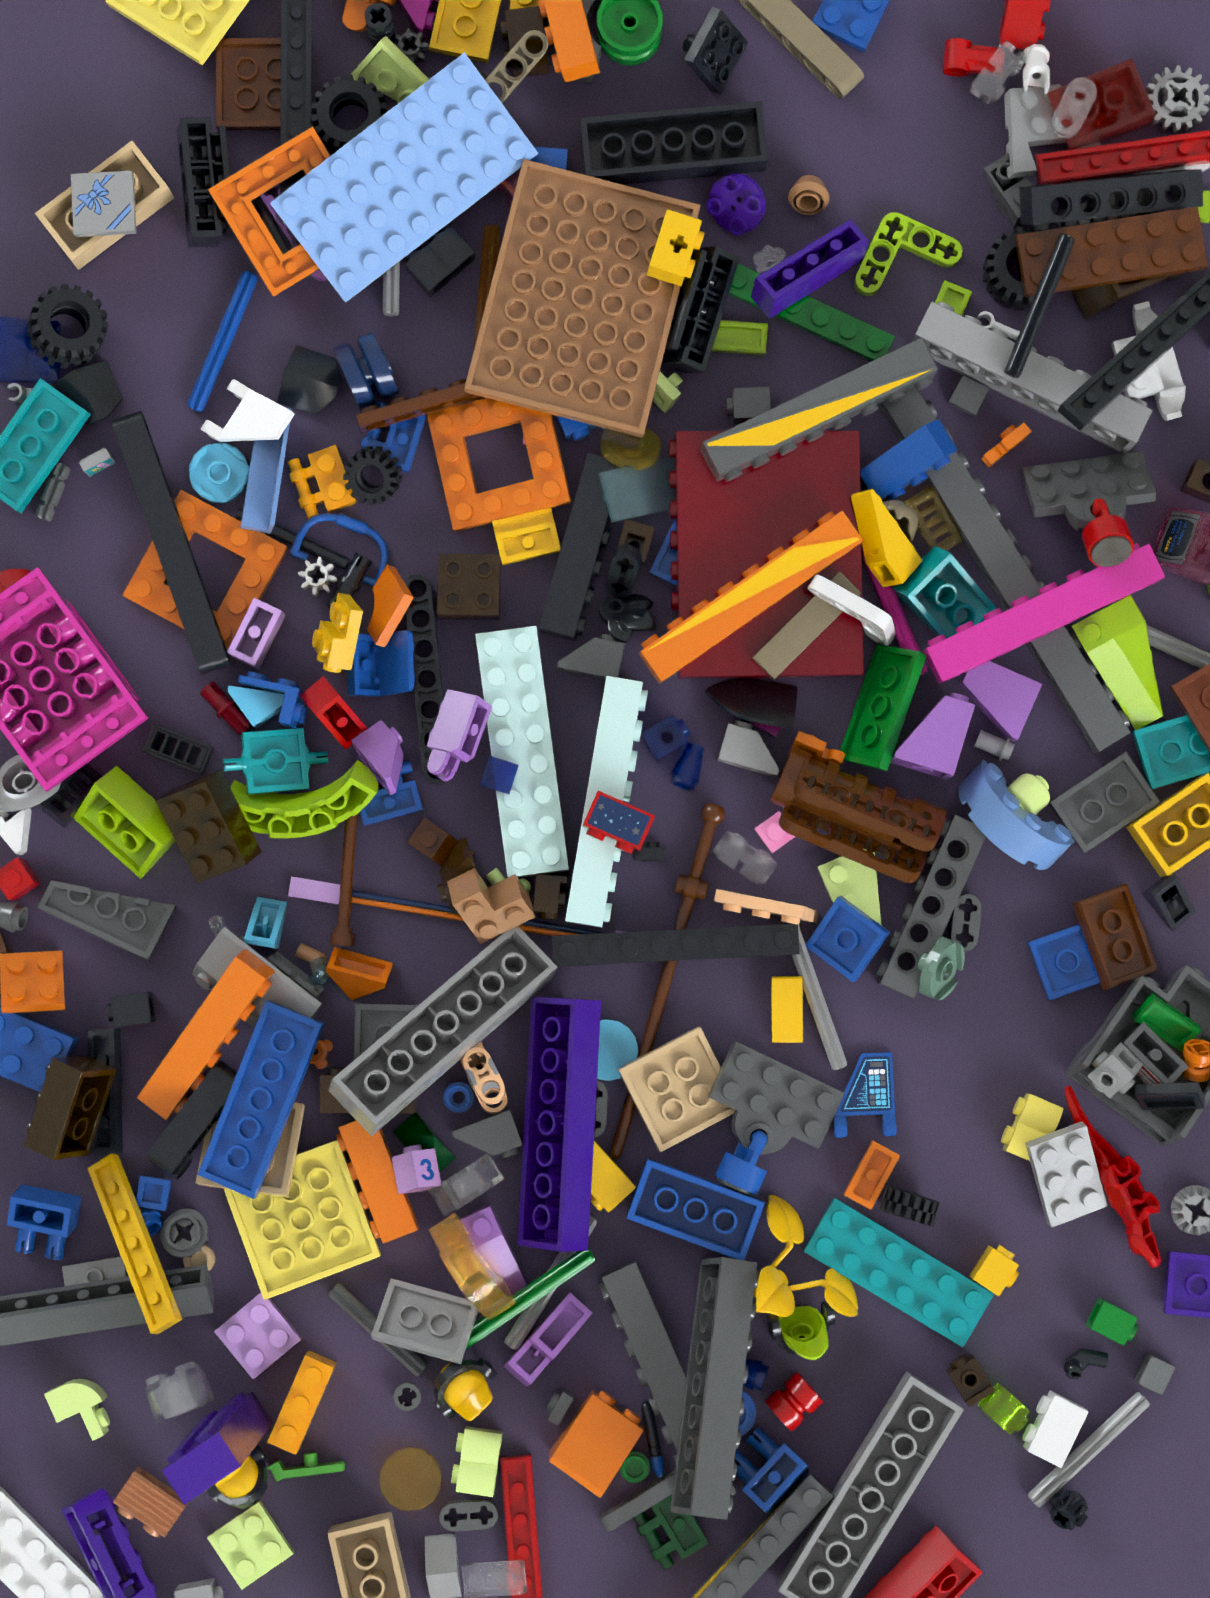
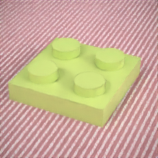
M260 1500L207 1537L241 1590L295 1552Z

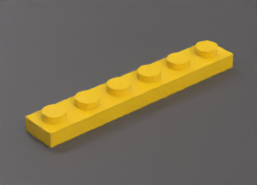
M111 1153L87 1169L151 1334L158 1335L183 1319L119 1155Z

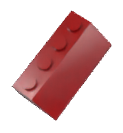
M935 1526L931 1531L926 1532L922 1536L920 1542L909 1553L900 1558L898 1564L887 1575L879 1579L876 1586L864 1598H959L983 1572L941 1529Z

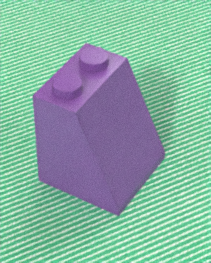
M951 693L950 696L945 695L895 749L890 763L944 780L954 776L975 704L969 703V698L961 694Z

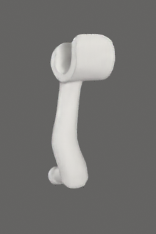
M983 311L977 316V319L986 318L989 321V325L983 327L989 330H1001L1009 335V338L1017 340L1020 331L996 322L992 313Z

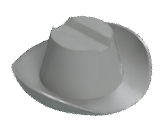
M16 755L6 761L0 768V810L13 812L34 807L54 795L59 790L61 782L48 792L45 791L22 758Z

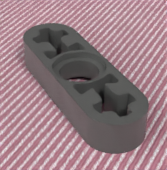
M675 1470L663 1475L603 1512L598 1519L605 1531L609 1532L670 1496L673 1493Z

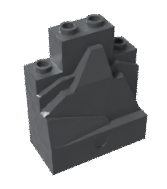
M1187 965L1174 973L1163 991L1160 989L1159 983L1152 978L1140 976L1133 980L1116 1002L1092 1040L1083 1044L1064 1072L1065 1075L1162 1147L1185 1139L1210 1101V1079L1204 1082H1193L1180 1075L1174 1082L1199 1083L1205 1097V1106L1202 1109L1142 1110L1135 1095L1136 1084L1145 1083L1137 1075L1133 1078L1136 1082L1124 1094L1118 1091L1110 1099L1104 1093L1098 1091L1087 1076L1094 1068L1091 1062L1103 1050L1107 1053L1112 1051L1131 1029L1139 1025V1023L1133 1020L1132 1014L1152 993L1200 1025L1201 1032L1194 1039L1210 1042V982L1205 979L1204 974L1200 970L1188 967ZM1162 1040V1041H1163L1164 1043H1166L1182 1060L1185 1059L1184 1056H1183V1050L1180 1052L1179 1050H1177L1176 1048H1174L1173 1046H1171L1170 1044H1168L1167 1042H1165L1164 1040Z

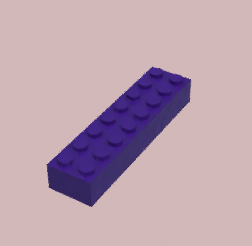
M531 997L518 1245L559 1252L588 1251L601 1000Z
M242 1392L226 1402L227 1404L219 1412L214 1410L202 1418L201 1422L191 1430L192 1432L166 1458L169 1463L162 1472L184 1505L241 1467L273 1423L253 1392L246 1396Z

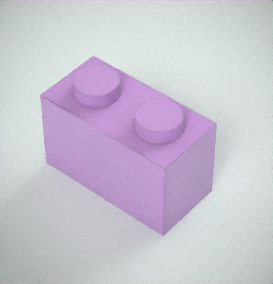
M253 598L227 653L231 657L259 670L286 615L281 610Z

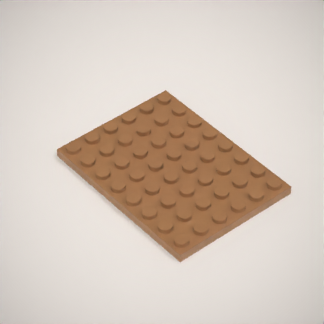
M523 159L464 392L643 438L681 287L647 276V271L667 209L697 219L701 205ZM675 245L673 252L679 253L681 246Z

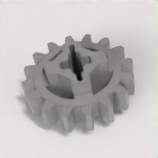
M1180 65L1176 66L1173 73L1166 67L1162 71V76L1156 73L1152 78L1153 84L1149 83L1145 89L1149 95L1145 96L1143 103L1150 104L1145 114H1154L1155 118L1152 124L1155 125L1160 121L1163 123L1162 131L1164 132L1169 126L1173 128L1174 134L1178 133L1181 126L1188 132L1192 128V123L1198 126L1202 121L1201 116H1205L1209 110L1205 105L1209 103L1210 96L1204 95L1209 85H1200L1199 81L1202 75L1199 74L1195 78L1192 77V68L1190 67L1185 73L1181 72ZM1192 93L1195 95L1196 103L1192 100ZM1158 96L1162 99L1161 107L1158 102ZM1177 97L1181 99L1178 102L1173 101Z

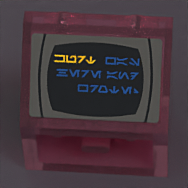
M1169 507L1153 549L1161 569L1204 586L1210 582V514Z

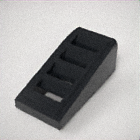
M153 723L142 752L202 775L213 746ZM160 734H165L166 736L160 750H154ZM175 738L177 739V743L174 747L172 755L169 756L167 755V751L169 749L172 739ZM184 743H188L189 747L183 761L179 760L178 758ZM196 747H198L201 751L194 766L190 764Z
M86 763L64 779L59 790L54 795L40 803L42 811L65 828L73 820L94 783L103 776ZM81 772L92 782L87 785L77 775ZM73 782L79 788H81L83 792L79 794L69 785ZM64 792L75 800L72 804L61 796ZM58 802L66 811L62 813L53 805Z

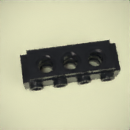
M211 117L180 118L177 127V139L188 247L219 246L222 231H224L225 237H231L233 233L222 213L221 219L218 220L216 203L208 189L215 186L213 172H215L218 183L230 176L226 127L219 126L217 132H212ZM210 143H212L213 151L216 153V160H212Z
M717 246L703 247L700 250L692 251L690 259L696 261L691 278H684L680 287L678 298L682 299V302L678 308L675 307L671 328L674 327L671 335L668 336L662 363L685 374L705 373L740 259V257Z

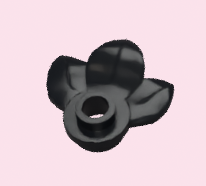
M631 594L621 599L610 597L600 603L599 615L602 621L608 625L610 635L621 642L628 643L632 631H654L656 629L655 619L649 611L653 601L646 596Z

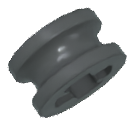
M411 1382L400 1384L393 1395L395 1405L403 1411L415 1409L420 1404L422 1398L419 1387ZM404 1388H410L409 1392L414 1390L416 1393V1397L412 1399L411 1405H405L406 1401L401 1403L399 1400V1396L403 1394Z

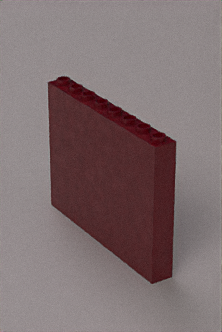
M676 431L674 440H669L668 452L669 458H674V470H669V488L675 489V501H670L669 515L670 519H675V531H670V549H675L676 562H671L670 577L671 580H676V592H671V610H676L677 618L682 616L686 620L694 614L692 608L706 598L710 603L719 597L716 591L725 584L732 581L736 585L744 579L742 573L757 563L759 567L769 562L767 555L780 546L784 550L795 544L792 540L793 537L806 528L809 532L818 528L819 524L817 521L830 511L836 515L843 510L859 533L851 500L853 493L860 492L859 431H824L825 434L819 439L808 443L807 439L796 444L797 448L783 456L778 452L769 457L770 461L756 469L751 465L741 470L743 472L742 475L726 482L725 478L716 482L700 451L703 441L724 431ZM859 544L817 575L831 580L840 571L861 592L859 597L862 598L861 544ZM814 577L677 672V679L771 678L752 657L815 596L807 589ZM842 612L776 678L862 676V622Z

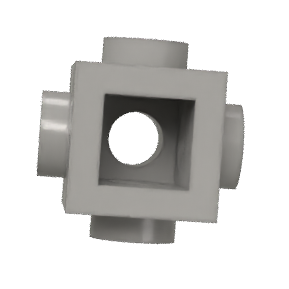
M1120 1042L1109 1053L1103 1050L1093 1059L1091 1064L1094 1068L1087 1077L1098 1091L1104 1093L1110 1099L1118 1091L1124 1094L1136 1082L1133 1078L1143 1064Z

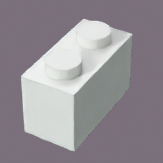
M1050 1390L1047 1396L1043 1395L1037 1405L1036 1412L1039 1414L1034 1424L1030 1423L1023 1434L1022 1440L1025 1441L1023 1447L1028 1452L1062 1468L1089 1411L1083 1406Z

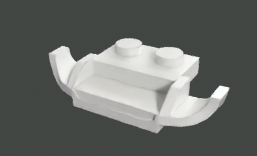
M1149 301L1133 306V323L1136 336L1158 317L1151 310ZM1136 336L1114 341L1111 344L1114 356ZM1173 347L1125 390V395L1129 399L1130 397L1141 399L1154 395L1158 410L1165 421L1182 417L1181 409L1185 399L1186 386L1182 381Z

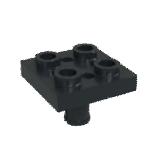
M712 7L696 36L688 34L684 38L683 51L686 53L684 61L711 92L721 94L737 62L744 53L748 41L721 9Z

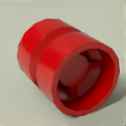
M797 1371L784 1382V1392L777 1390L765 1400L768 1407L790 1431H793L802 1423L804 1411L812 1414L824 1402Z

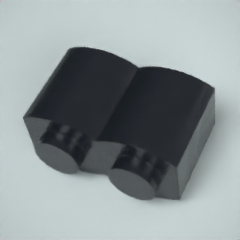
M452 226L445 230L444 228L440 229L430 237L431 243L423 249L417 247L407 256L408 262L405 264L407 272L430 297L476 259L475 252Z

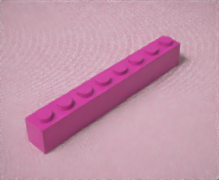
M1138 543L1134 544V550L1129 558L1118 565L1111 567L1094 565L1096 569L1088 573L1080 569L1066 576L1068 582L1058 587L1055 582L1040 588V595L1032 599L1025 595L1011 602L1013 608L1001 612L1000 608H997L983 615L985 621L977 625L969 621L955 628L957 634L947 639L942 634L929 640L928 644L930 647H927L923 653L927 655L926 660L938 685L1165 578V575L1150 544L1141 548Z

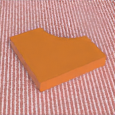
M386 564L372 589L375 597L374 610L367 627V631L375 645L384 648L413 600V595L396 567Z

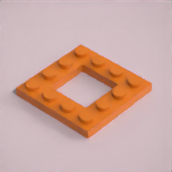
M313 126L208 189L272 297L317 271L319 267L301 244L282 254L251 201L301 170L307 175L330 157Z
M489 398L427 414L453 531L459 532L490 524L495 520L572 503L552 414ZM521 423L534 479L477 493L465 437Z
M180 490L174 501L188 541H190L195 532L245 559L217 612L213 610L228 651L253 598L258 600L262 598L288 547L261 532L241 529V521ZM152 540L122 596L184 629L170 587L166 585L167 579Z

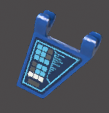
M892 1052L861 1053L844 1091L845 1094L833 1118L834 1137H846V1116L882 1115L883 1135L894 1136L897 1133Z

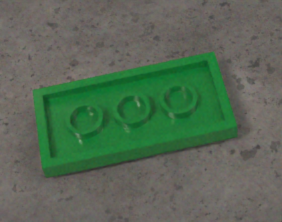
M876 645L840 751L845 753L844 762L883 771L888 770L927 655L909 649Z

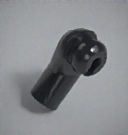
M1084 1348L1078 1349L1064 1363L1063 1369L1066 1376L1070 1379H1078L1081 1377L1082 1371L1089 1365L1106 1368L1108 1353Z

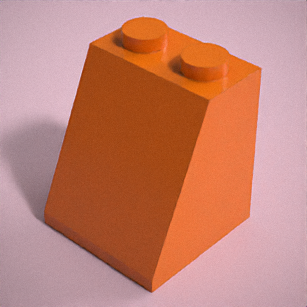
M592 1390L550 1449L549 1462L601 1498L644 1429L643 1425L640 1424L642 1418L628 1408L622 1411L614 1405L616 1400L607 1392L601 1390L600 1393H597L595 1390Z

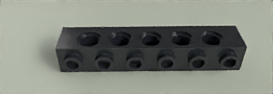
M1183 169L1019 187L1021 224L1032 225V230L1051 229V223L1061 222V227L1079 225V220L1089 219V223L1108 221V217L1117 216V219L1133 217L1138 213H1145L1146 215L1164 212L1165 210L1203 206L1202 169ZM1169 186L1171 190L1170 199L1167 201L1165 198V191ZM1141 189L1143 200L1139 204L1137 202V193ZM1113 192L1115 196V203L1112 207H1110L1108 203L1109 195ZM1083 196L1087 199V205L1084 210L1080 207V200ZM1056 198L1059 203V207L1057 212L1053 213L1051 209L1052 201Z

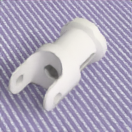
M1033 44L1023 51L1022 60L1026 64L1023 69L1024 91H1027L1028 85L1043 87L1044 94H1047L1049 91L1050 69L1047 63L1050 52L1044 45Z

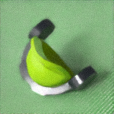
M827 1301L821 1302V1313L811 1306L795 1307L793 1314L788 1317H777L773 1314L767 1315V1326L773 1340L776 1339L779 1346L785 1349L787 1353L798 1354L808 1360H816L828 1349L829 1340L827 1333L830 1326L835 1325L836 1319L834 1309L830 1307Z

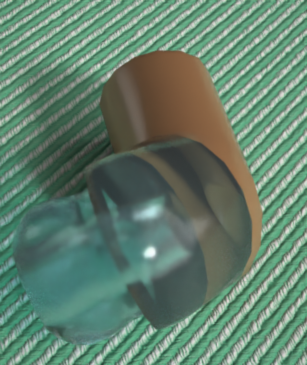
M301 943L295 957L310 964L312 972L310 978L314 984L318 986L324 985L330 978L326 973L328 965L327 956Z

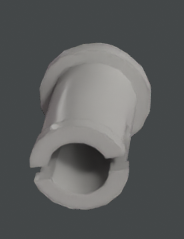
M981 729L974 748H979L998 756L1000 761L1002 759L1008 761L1015 744L1010 742L1009 738L1004 740Z

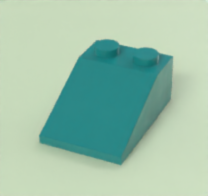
M934 546L922 558L923 561L903 584L895 585L892 588L908 608L936 636L944 634L946 639L957 634L955 628L969 621L977 625L985 621L983 615L997 609L953 555L937 546Z

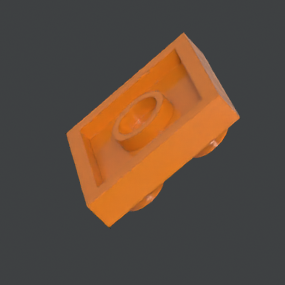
M62 950L0 954L2 1014L65 1010Z

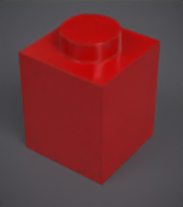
M17 857L0 868V888L8 900L17 901L41 885V882L23 858Z

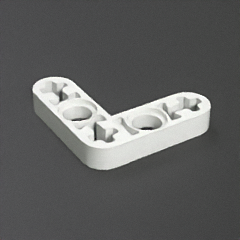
M817 574L814 576L807 588L811 593L861 621L865 634L876 643L885 646L890 645L896 635L893 619L888 613L825 577Z

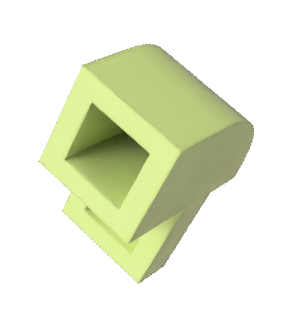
M74 1379L52 1388L44 1394L57 1423L80 1412L92 1441L104 1436L109 1431L108 1425H110L108 1414L103 1407L99 1408L98 1403L104 1401L108 1396L95 1382L87 1379Z

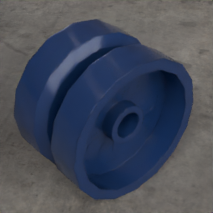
M372 331L357 339V344L362 354L360 358H357L352 346L347 342L333 348L360 410L375 403V397L369 385L375 383L380 396L385 400L399 394L392 377L394 373L383 348L380 349Z

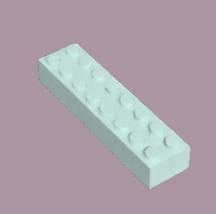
M531 626L475 634L484 701L492 706L487 726L507 877L514 874L517 877H526L536 874L569 871L537 627Z
M606 676L565 919L569 923L602 928L603 922L609 923L612 904L606 903L608 891H615L617 873L611 871L613 861H620L621 850L615 847L616 841L605 837L603 841L587 835L588 829L583 827V823L597 791H601L621 801H630L633 782L627 781L628 771H635L638 751H633L632 746L633 741H640L643 721L637 720L638 711H645L648 690H642L643 682Z

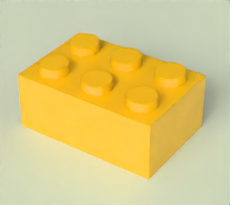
M1209 773L1199 776L1126 826V829L1160 877L1169 876L1210 848Z

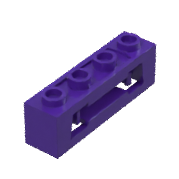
M104 1488L92 1491L61 1509L103 1598H157L155 1594L156 1586L152 1579L146 1576L141 1566L143 1564L142 1557L132 1547L128 1539L129 1531L124 1522L119 1520L114 1510V1500ZM102 1527V1529H100L99 1531H100V1533H101V1535H102V1537H103V1539H104V1542H105V1544H106V1546H107V1548H108V1550H109V1552H110V1554H111V1556H112V1558H113V1560H114V1562H115V1564H116V1566H117V1568H118V1570H119V1572H120V1575H121V1576L125 1575L127 1581H125V1580H122V1581H121V1578H120V1576H119V1574H118V1572H117V1569H116V1567H115V1565H114V1563H113V1561H112V1559H111V1557H110V1555H109V1553H108V1551H107V1549H106V1547H105V1545H104V1543H103V1541H102V1539H101L100 1534H96V1535H95L94 1532H93V1529L97 1530V1529H99V1528Z

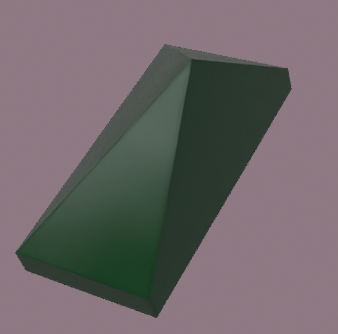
M417 1112L412 1114L393 1131L405 1147L421 1145L422 1150L435 1149L439 1173L457 1158Z

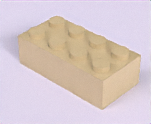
M130 141L89 173L133 171L137 227L174 199V196L133 141ZM71 186L35 213L78 270L126 235L75 237L73 234Z
M392 1512L330 1527L327 1534L342 1598H411Z

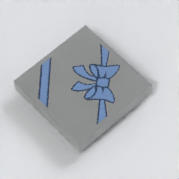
M132 170L71 174L73 234L75 237L137 234L134 173Z

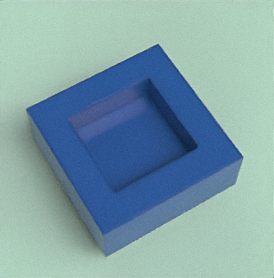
M140 1175L136 1196L138 1207L166 1211L168 1209L172 1179Z

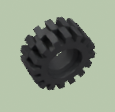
M367 446L365 449L359 450L345 465L344 470L347 472L343 475V480H348L345 487L347 490L353 489V492L350 494L353 498L357 495L360 496L358 502L365 503L368 500V505H374L376 502L379 505L386 499L388 500L399 489V483L403 478L399 474L403 470L402 466H396V463L399 461L397 457L393 459L389 457L392 453L390 450L387 449L385 452H382L383 447L377 446L375 449H373V446ZM374 465L381 470L383 474L381 485L373 486L364 479L363 469L365 466Z
M886 1185L879 1209L907 1220L933 1226L940 1202Z

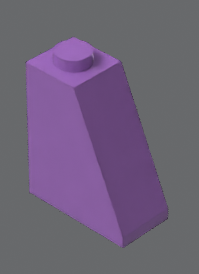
M991 661L958 675L962 678L959 683L960 688L1006 739L1009 738L1011 742L1017 741L1042 684Z

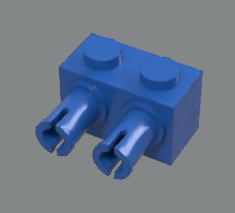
M22 1184L10 1197L7 1226L18 1228L14 1250L21 1253L22 1248H24L23 1254L34 1253L36 1232L48 1234L44 1256L47 1259H51V1255L54 1254L53 1260L64 1259L66 1238L78 1226L82 1196Z
M758 1427L753 1433L762 1443L758 1442L752 1435L748 1437L746 1442L766 1459L765 1465L757 1469L737 1450L735 1452V1459L741 1466L737 1465L736 1475L745 1483L742 1491L764 1512L769 1513L810 1466L788 1445L784 1443L778 1446L761 1427Z

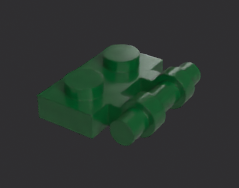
M672 1494L651 1507L656 1514L653 1517L647 1518L646 1514L642 1512L633 1518L637 1524L635 1528L639 1535L645 1537L652 1549L650 1554L654 1560L659 1561L664 1570L674 1564L669 1553L675 1549L683 1560L709 1544L694 1516L670 1512ZM660 1525L663 1526L670 1538L663 1543L654 1530Z

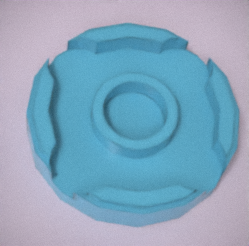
M227 443L209 444L203 446L194 454L189 465L190 482L201 498L211 503L225 504L236 500L245 492L249 465L245 456L236 447Z
M601 1020L597 1079L605 1081L619 1079L621 1076L617 1069L637 1059L638 1046L636 1038L631 1030L619 1021Z

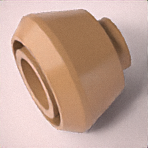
M805 175L799 178L788 194V201L791 207L804 215L817 214L823 211L829 204V192L824 182L814 175Z

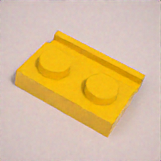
M551 508L492 521L502 566L560 552L561 547Z

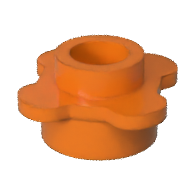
M328 1039L318 1041L315 1048L318 1049V1054H313L310 1064H314L318 1069H323L328 1064L326 1058L329 1051L333 1049V1044Z

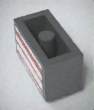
M1144 1022L1131 1029L1120 1041L1143 1064L1136 1075L1145 1084L1174 1083L1189 1067Z

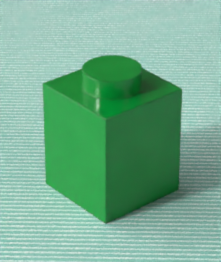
M1098 1298L1085 1325L1124 1346L1127 1340L1131 1341L1138 1329V1324H1136L1138 1318Z

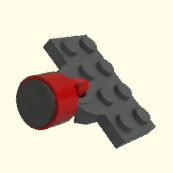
M1142 451L1022 467V479L1034 518L1065 514L1069 524L1076 531H1079L1081 528L1084 529L1082 532L1083 543L1088 558L1094 565L1111 567L1129 558L1134 550V542L1127 522L1124 520L1126 505L1155 502L1156 490Z

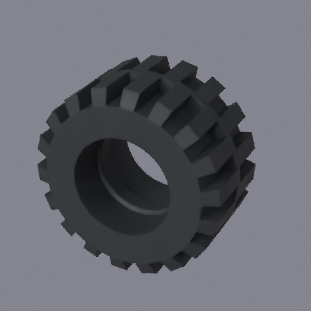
M346 75V80L342 81L339 76L333 78L334 84L330 85L326 82L322 85L323 93L317 91L315 95L316 103L312 102L311 110L313 115H311L314 129L325 148H329L331 154H334L388 112L381 91H377L376 85L372 82L366 84V80L363 77L359 76L357 81L353 79V75ZM345 106H360L368 112V117L364 124L354 130H343L333 123L336 113Z
M1017 227L1013 233L1010 230L1003 233L1002 237H998L994 242L983 264L982 270H985L982 277L983 282L988 283L986 287L987 292L995 294L993 300L997 303L1001 300L1006 302L1004 307L1008 309L1012 305L1017 306V310H1024L1026 306L1030 308L1034 296L1025 297L1023 282L1012 278L1006 267L1007 259L1018 255L1015 241L1016 235L1035 232V230H1032V227H1028L1027 231H1023L1022 227Z
M62 284L60 290L53 286L49 288L47 294L43 292L38 300L35 301L27 323L29 325L27 337H31L30 346L32 349H39L37 356L40 359L44 357L49 359L47 364L54 366V363L57 362L60 363V368L67 369L68 364H72L73 368H78L82 362L86 365L93 356L98 354L108 330V322H105L107 313L106 310H100L102 302L99 298L94 301L92 299L93 293L89 290L83 293L80 291L81 286L75 285L74 289H69L68 284ZM57 315L72 316L81 323L84 335L75 339L64 338L55 332L50 319Z

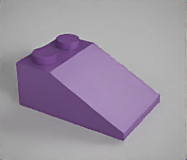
M491 1203L444 1224L433 1231L464 1298L479 1302V1311L512 1297L528 1286Z

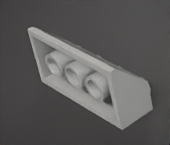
M225 927L219 932L194 968L192 975L195 977L196 982L206 990L214 988L235 956L244 949L250 951L275 970L269 979L273 985L263 998L258 996L255 999L253 1005L256 1006V1009L246 1020L254 1028L265 1000L273 1001L313 1019L322 1004Z

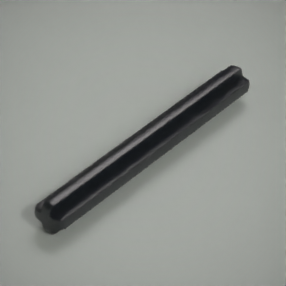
M1060 234L1005 367L1004 373L1008 376L1019 378L1074 245L1075 239L1072 236Z

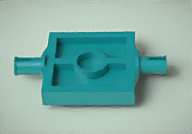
M304 728L243 732L241 734L243 749L241 758H223L224 772L242 770L246 779L247 795L308 790L310 764H328L327 751L309 752L305 744Z

